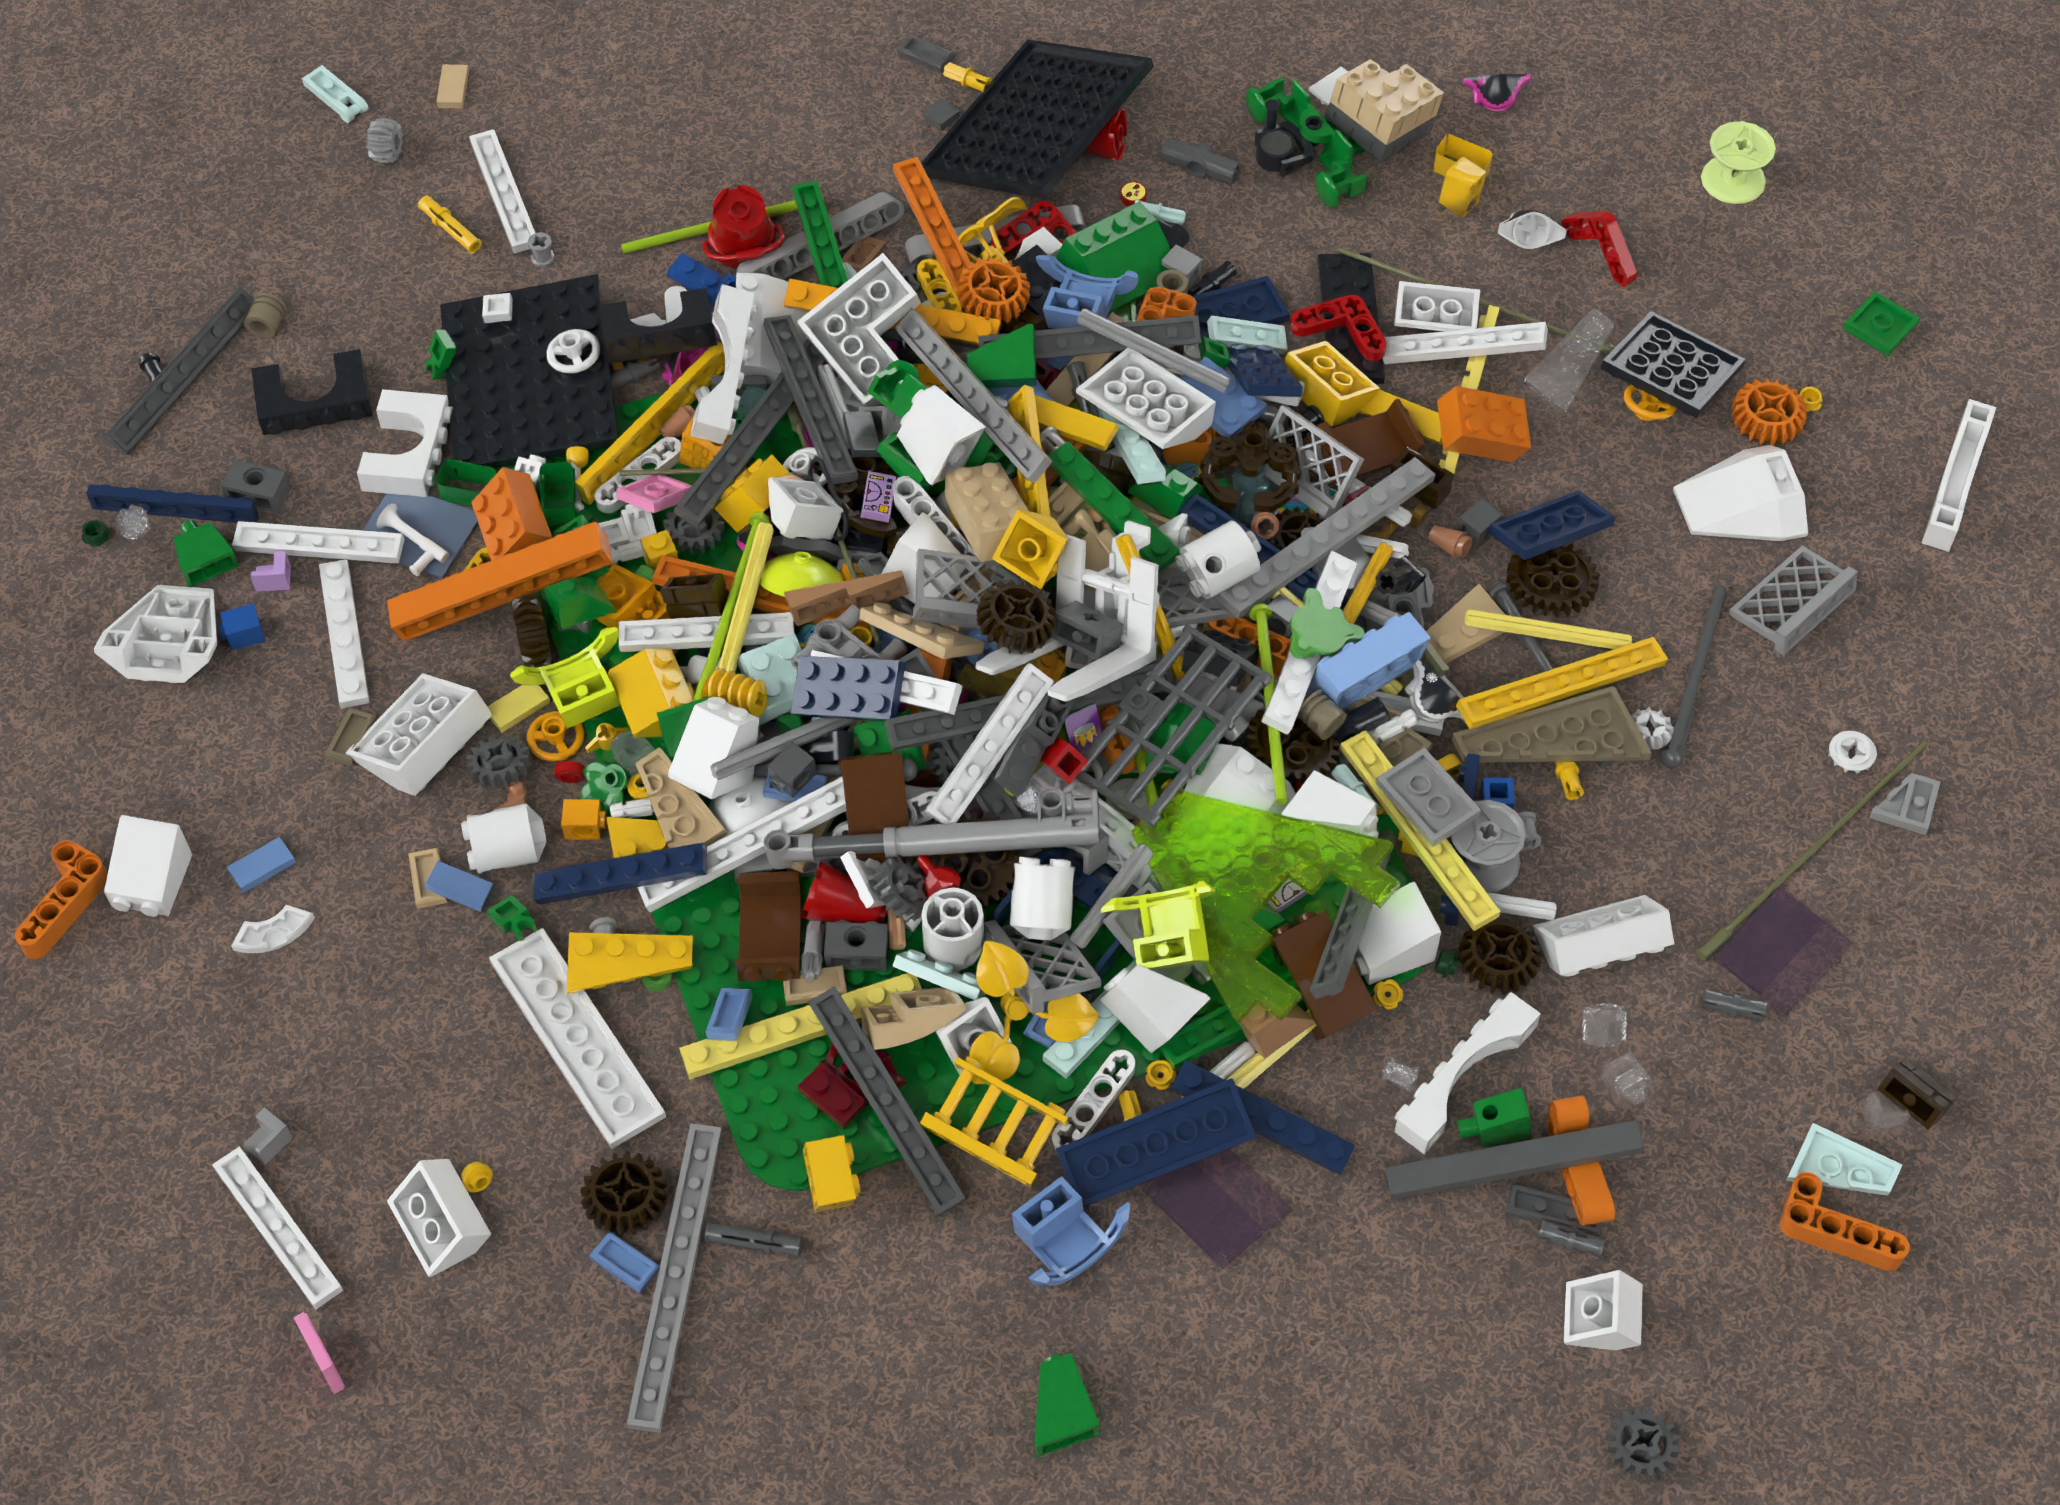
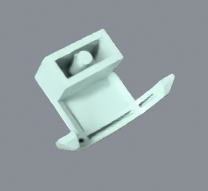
M795 633L745 652L738 659L737 664L741 674H744L745 677H754L755 680H763L766 683L768 702L763 715L758 717L760 726L791 711L797 670L792 666L791 658L802 650Z

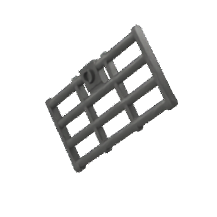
M1190 625L1184 626L1182 629L1183 633L1156 667L1146 673L1144 682L1140 686L1135 684L1118 705V714L1114 719L1110 718L1108 720L1105 730L1084 754V757L1089 762L1076 776L1077 779L1089 787L1097 789L1100 794L1138 817L1152 828L1161 820L1160 815L1186 782L1196 776L1195 771L1225 733L1235 727L1234 722L1260 689L1266 687L1273 679L1268 672L1256 667ZM1193 639L1207 647L1176 686L1162 678ZM1216 654L1230 661L1231 663L1200 701L1186 693ZM1243 669L1255 678L1227 713L1222 716L1210 707L1239 670ZM1156 685L1169 693L1164 701L1150 693ZM1179 700L1194 709L1162 749L1148 742L1147 740ZM1203 715L1218 723L1186 764L1171 756ZM1129 718L1143 726L1137 734L1123 726ZM1119 733L1131 742L1100 781H1097L1085 772L1114 736ZM1142 748L1155 757L1122 797L1109 787ZM1166 763L1179 771V773L1149 811L1146 812L1133 803Z

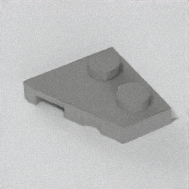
M1914 773L1909 774L1899 787L1894 788L1887 795L1884 801L1872 808L1869 818L1926 835L1941 781Z

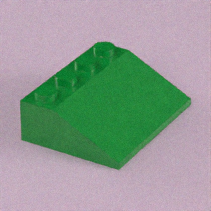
M1139 201L1065 238L1056 259L1069 269L1093 277L1118 278L1123 276L1127 270L1137 273L1138 284L1135 289L1129 293L1115 295L1108 313L1109 315L1142 298L1150 288L1156 287L1158 275L1168 270V268L1162 265V259L1169 253L1171 248L1157 219Z

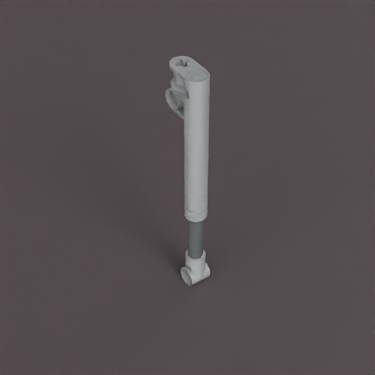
M1056 787L1045 788L1038 794L1037 798L1038 818L902 826L900 828L887 827L884 828L883 833L815 837L814 834L789 835L786 831L777 829L767 833L763 843L769 864L776 869L787 868L793 862L815 861L816 857L844 855L848 851H853L856 854L885 853V857L889 858L898 857V855L905 857L1100 844L1098 790L1092 789L1091 794L1073 795L1072 792L1063 793L1061 789Z

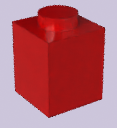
M1058 736L1054 743L1046 748L1040 759V762L1048 770L1069 785L1089 762L1073 746Z

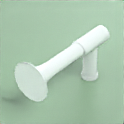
M396 504L388 505L381 512L377 520L378 528L392 527L425 551L409 567V570L414 575L419 576L434 558L441 563L448 559L449 553L428 537H424L399 518L396 513Z

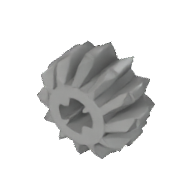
M388 118L372 121L370 128L367 129L366 148L369 150L368 155L374 161H379V163H393L395 160H398L399 153L402 152L403 133L401 132V126L395 120Z

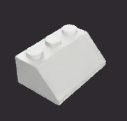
M1399 281L1394 325L1437 331L1477 328L1480 290Z
M449 1159L420 1160L387 1200L428 1277H432L475 1254L491 1235Z

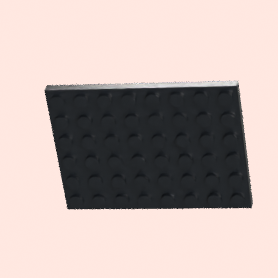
M1028 39L921 164L928 178L1044 199L1154 67L1152 59Z
M598 274L496 293L511 294L513 300L511 321L485 323L482 317L483 296L440 304L442 330H446L456 346L455 356L452 358L449 368L446 369L448 405L453 407L450 417L453 460L496 469L516 465L518 456L529 459L531 454L548 459L566 455V450L575 446L585 447L588 451L609 447L619 438L611 367L608 363L599 305H603ZM573 329L586 330L594 334L600 343V355L591 367L578 373H563L555 370L549 364L547 348L557 335ZM591 343L582 349V354L580 355L582 362L592 352ZM555 355L556 360L561 364L574 365L573 360L566 355Z

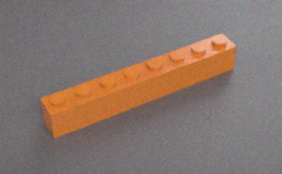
M597 522L585 524L580 528L564 534H558L543 542L505 554L498 559L479 564L460 573L452 574L445 579L426 584L407 593H402L397 597L387 600L391 629L403 641H407L509 603L523 595L541 591L549 585L613 564L608 536Z

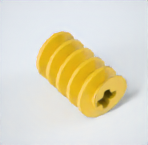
M717 668L705 680L701 692L703 699L710 696L723 698L727 703L737 708H743L749 714L756 717L763 715L768 702L766 683L763 680L745 677L744 674L736 675L734 671H726L724 668Z

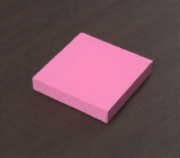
M651 475L616 489V496L621 501L656 513L678 504L692 485L665 475Z
M303 1312L293 1317L333 1394L343 1390L345 1385L307 1313Z

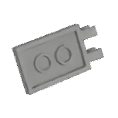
M1148 882L1132 896L1158 893V891ZM1138 909L1112 912L1102 921L1136 961L1133 940L1144 938L1141 911ZM1205 961L1151 970L1187 986L1189 985L1183 979L1191 972L1194 979L1201 986L1216 975L1215 971Z

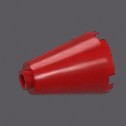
M1119 108L1083 152L1113 161L1121 160L1126 144H1122L1123 136H1127L1125 111H1121L1122 109Z
M820 861L800 917L806 920L833 923L839 920L849 921L850 923H866L869 921L883 923L887 909L886 905L866 909L851 877L827 862Z

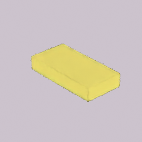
M521 685L487 707L492 713L491 721L503 733L548 705L550 699L539 685Z

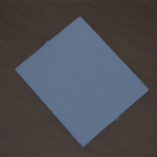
M386 494L376 511L372 513L363 531L401 533L389 526L384 528L377 527V520L381 512L388 505L396 504V513L401 520L449 553V557L444 563L434 558L422 571L431 576L444 579L478 525L475 512L430 495L420 497ZM403 535L405 540L399 564L410 567L425 551Z

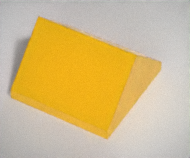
M1019 508L992 559L1032 585L1035 584L1041 590L1062 553L1068 538L1054 518Z

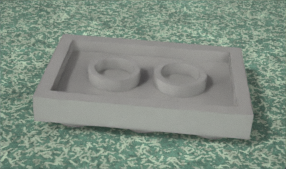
M1425 748L1377 777L1376 784L1432 847L1481 816V809Z

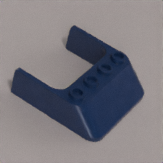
M1054 847L1037 856L1040 859V864H1050V859L1071 861V866L1075 867L1073 898L1090 909L1117 874L1105 865L1100 866L1090 875L1084 874L1083 859L1076 857V851L1067 847ZM1132 884L1123 897H1131L1139 889ZM1013 888L994 911L993 920H996L1000 927L1010 917ZM1117 938L1093 968L1100 977L1101 982L1126 950Z

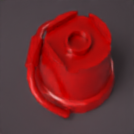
M737 185V189L729 190L728 187L716 196L713 203V218L707 233L708 240L703 241L701 246L704 254L709 259L737 269L743 261L763 257V254L779 248L785 241V232L782 225H775L767 214L763 197L758 191L749 186ZM776 231L778 232V235H779V238L777 239V241H776Z

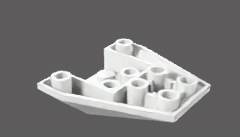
M1766 445L1742 450L1673 488L1690 533L1693 535L1785 541L1808 535L1805 495L1784 449Z

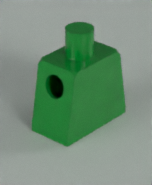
M187 520L180 527L182 534L175 536L173 539L180 568L188 587L195 586L239 567L232 548L211 523L198 527L196 521Z
M1522 1088L1473 1103L1474 1117L1457 1120L1461 1139L1479 1135L1482 1147L1532 1140L1530 1115Z

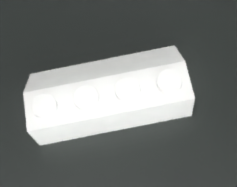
M1646 895L1533 925V930L1549 967L1562 976H1574L1579 973V970L1589 967L1593 969L1603 968L1608 965V962L1615 960H1632L1637 954L1644 952H1661L1664 950V947L1674 944L1669 910Z

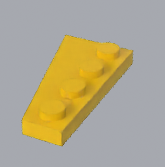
M569 932L567 995L591 988H603L609 984L631 982L642 977H654L692 969L693 936Z

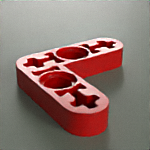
M1041 201L996 231L998 240L1000 239L1004 242L1010 238L1009 231H1011L1013 237L1008 240L1007 247L1005 248L1001 245L1006 257L1021 247L1023 239L1042 227L1052 235L1055 230L1063 229L1067 232L1068 237L1075 234L1076 231L1055 205L1048 201ZM1042 210L1044 213L1049 211V218L1041 217L1038 219L1036 226L1034 221L1039 218L1040 211ZM1025 223L1030 226L1031 232L1022 235L1017 232L1016 227L1018 224ZM991 238L990 246L993 245L996 248L994 240Z
M1609 211L1575 212L1562 220V227L1567 230L1566 235L1570 239H1598L1611 275L1622 287L1637 279V271L1619 224L1612 213Z
M1346 295L1299 309L1291 315L1290 330L1296 336L1305 337L1346 325L1365 359L1379 361L1385 356L1386 340L1364 300L1357 295ZM1330 312L1334 317L1332 319H1324L1320 314ZM1364 324L1370 329L1363 332L1357 330L1356 326Z

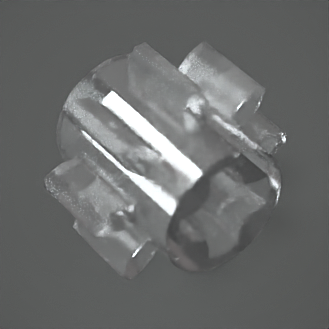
M130 504L129 510L122 508L115 521V527L120 529L119 535L133 541L137 540L138 535L146 536L151 525V518L145 516L147 510Z

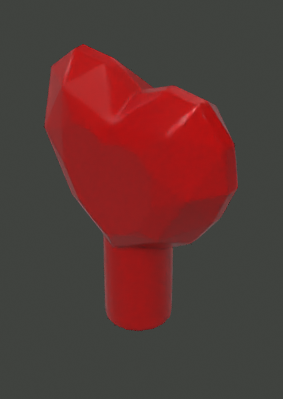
M921 855L916 859V862L926 874L923 886L927 899L941 889L960 887L961 878L956 871L944 866L935 867L927 855Z

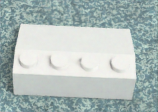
M737 273L736 288L754 293L752 304L756 305L753 321L749 320L748 327H752L751 338L748 344L745 343L744 349L748 350V356L745 366H741L740 372L744 373V376H767V384H772L782 372V369L764 329V318L790 315L803 344L808 337L801 330L797 321L808 312L785 308L783 305L789 282L766 274Z
M1130 348L1125 349L1076 388L1077 394L1162 449L1195 440L1212 426L1216 401Z
M422 673L368 729L356 746L352 749V745L345 754L350 755L356 763L397 790L416 796L446 766V763L457 751L461 750L465 743L484 726V723L492 716V713L475 689ZM357 746H360L358 752L353 751Z

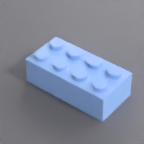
M1410 612L1401 617L1395 615L1381 629H1371L1362 637L1361 641L1355 644L1350 642L1339 651V654L1332 658L1326 656L1316 665L1317 670L1311 679L1306 695L1309 697L1313 692L1322 690L1324 695L1329 697V700L1335 702L1342 710L1346 709L1411 670L1413 664L1420 660L1431 637Z

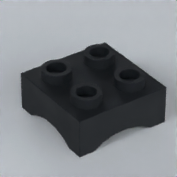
M1209 630L1203 633L1257 667L1259 646L1251 644L1249 640L1244 638L1233 639L1224 636L1222 632L1216 630ZM1197 641L1192 642L1184 650L1181 671L1187 673L1207 647ZM1216 654L1203 672L1219 678L1231 662ZM1240 669L1228 685L1237 687L1247 672Z

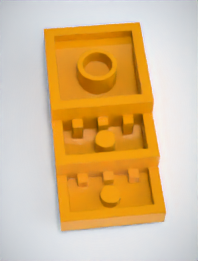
M616 564L609 568L608 573L596 580L615 607L614 613L596 618L606 627H616L619 632L620 621L671 619L666 610V603L664 604L661 593L656 590L653 582ZM672 649L673 654H676L680 649Z

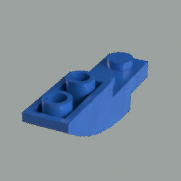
M684 253L678 256L667 272V277L689 290L707 288L709 303L712 307L715 306L716 297L722 284L736 288V277L729 273L726 277H723Z

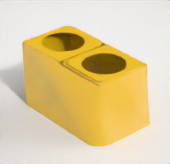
M1446 134L1436 149L1433 171L1445 176L1449 168L1456 161L1446 158L1444 155L1457 160L1464 156L1487 171V177L1490 171L1492 152L1451 134L1448 135L1446 145Z
M1462 156L1449 168L1445 175L1439 203L1457 216L1465 217L1471 211L1467 212L1470 202L1472 200L1476 201L1472 209L1479 203L1487 171Z

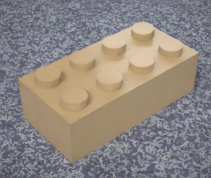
M989 462L980 466L959 467L956 470L945 471V501L979 562L992 561V557L1017 509L1020 508L1028 511L1027 507L1000 462Z

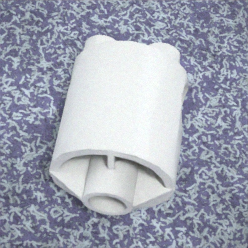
M1231 520L1183 546L1180 549V555L1176 556L1175 560L1179 569L1182 572L1186 571L1191 580L1189 587L1196 598L1203 596L1206 599H1210L1259 572L1260 562L1257 553L1261 550V547L1252 531L1245 532L1239 524ZM1206 562L1209 565V571L1206 569Z
M527 803L495 809L485 814L467 815V821L461 823L464 840H470L472 850L467 852L470 870L477 869L478 874L492 869H506L536 863L539 861L547 842L542 818Z
M1019 857V863H1014L1015 879L1011 899L1010 925L1028 939L1052 940L1071 929L1075 867L1071 866V861L1064 859H1050V864H1040V859Z
M941 889L932 894L923 906L921 914L923 947L926 956L931 962L942 961L953 966V971L958 973L962 969H966L976 963L982 954L984 945L982 905L975 895L964 889Z

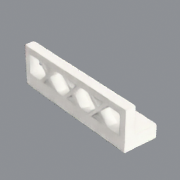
M1074 779L1070 785L1068 784L1062 790L1063 793L1072 792L1073 795L1092 793L1077 779ZM1098 797L1100 832L1109 835L1108 846L1115 849L1118 855L1115 856L1108 850V861L1106 863L1119 872L1139 844L1147 846L1153 852L1152 858L1142 870V876L1138 875L1132 883L1140 889L1146 884L1152 872L1165 860L1168 852Z

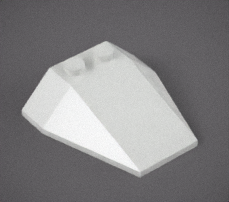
M157 585L102 632L94 647V653L127 679L185 683L210 661L217 647L214 590Z
M1217 743L1201 775H1196L1193 779L1187 781L1166 846L1213 881H1216L1283 840L1281 814L1296 793L1290 782L1285 779L1288 802L1283 805L1277 804L1272 769L1242 747Z

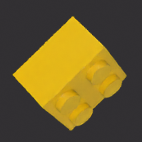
M772 454L764 461L758 458L748 469H745L734 480L735 482L723 492L720 498L721 502L714 509L738 533L749 524V518L753 513L764 512L769 507V478H779L791 474Z
M844 1135L806 1142L803 1154L815 1213L853 1205L858 1193H860V1184L857 1174L851 1175L850 1165L854 1161L851 1142L845 1143Z

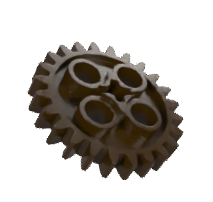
M1570 544L1567 547L1559 546L1526 560H1523L1517 554L1512 555L1506 572V583H1510V592H1515V600L1523 598V607L1529 604L1533 605L1532 612H1536L1540 608L1543 609L1544 616L1549 611H1553L1555 617L1559 616L1560 611L1570 616L1571 609L1579 613L1582 606L1587 608L1589 607L1590 600L1594 601L1600 583L1598 581L1600 573L1596 572V564H1590L1591 556L1582 557L1583 550L1580 549L1575 552L1572 550L1573 544Z
M1259 709L1256 716L1251 718L1250 724L1246 729L1244 746L1249 747L1247 752L1272 769L1267 724L1261 722L1265 710ZM1296 717L1288 735L1280 731L1285 779L1291 780L1293 787L1296 788L1298 781L1304 784L1314 770L1326 777L1334 770L1340 756L1338 750L1341 744L1336 742L1338 733H1334L1329 738L1322 740L1298 717Z
M976 811L972 812L971 819H967L963 813L960 817V822L956 823L989 821V813L985 812L982 819H978ZM997 816L993 821L1000 820V817ZM1023 849L1002 850L1004 854L997 861L987 858L990 851L937 854L929 856V859L935 867H946L947 863L951 860L960 861L962 866L956 872L962 878L970 868L968 858H975L979 853L981 863H973L966 881L960 883L959 889H964L975 895L978 901H982L987 909L989 908V899L993 898L998 904L1001 903L999 894L1002 892L1007 895L1010 892L1007 886H1014V863H1019V857H1022L1015 854ZM979 874L988 877V882L982 887H976L972 884L973 878Z

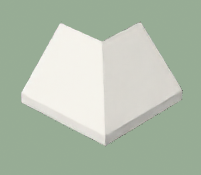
M986 997L966 1002V1010L936 1031L954 1066L957 1057L964 1061L966 1057H969L973 1042L982 1033L994 1031L1001 1039L1004 1035V1027L989 999ZM956 1068L958 1074L960 1075L962 1070Z

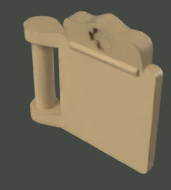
M1081 509L1075 514V519L1063 527L1062 530L1070 536L1081 528L1088 533L1082 538V540L1086 541L1085 569L1099 572L1109 567L1112 538L1117 535L1111 528H1106L1099 532L1091 516ZM1084 584V590L1096 589Z

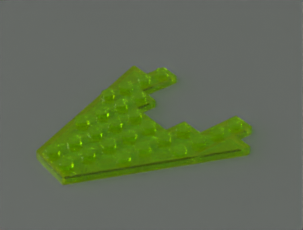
M1178 792L1160 815L1161 820L1154 828L1141 820L1131 831L1137 846L1143 844L1152 850L1153 856L1147 864L1162 891L1191 886L1200 881L1206 882L1215 889L1214 894L1200 898L1209 953V961L1202 963L1234 1021L1238 1024L1257 1003L1282 1021L1301 1000L1300 992L1256 960L1272 942L1273 936L1252 919L1287 879H1290L1313 896L1329 876L1333 874L1379 908L1400 887V881L1379 867L1380 863L1393 850V843L1388 840L1189 792Z

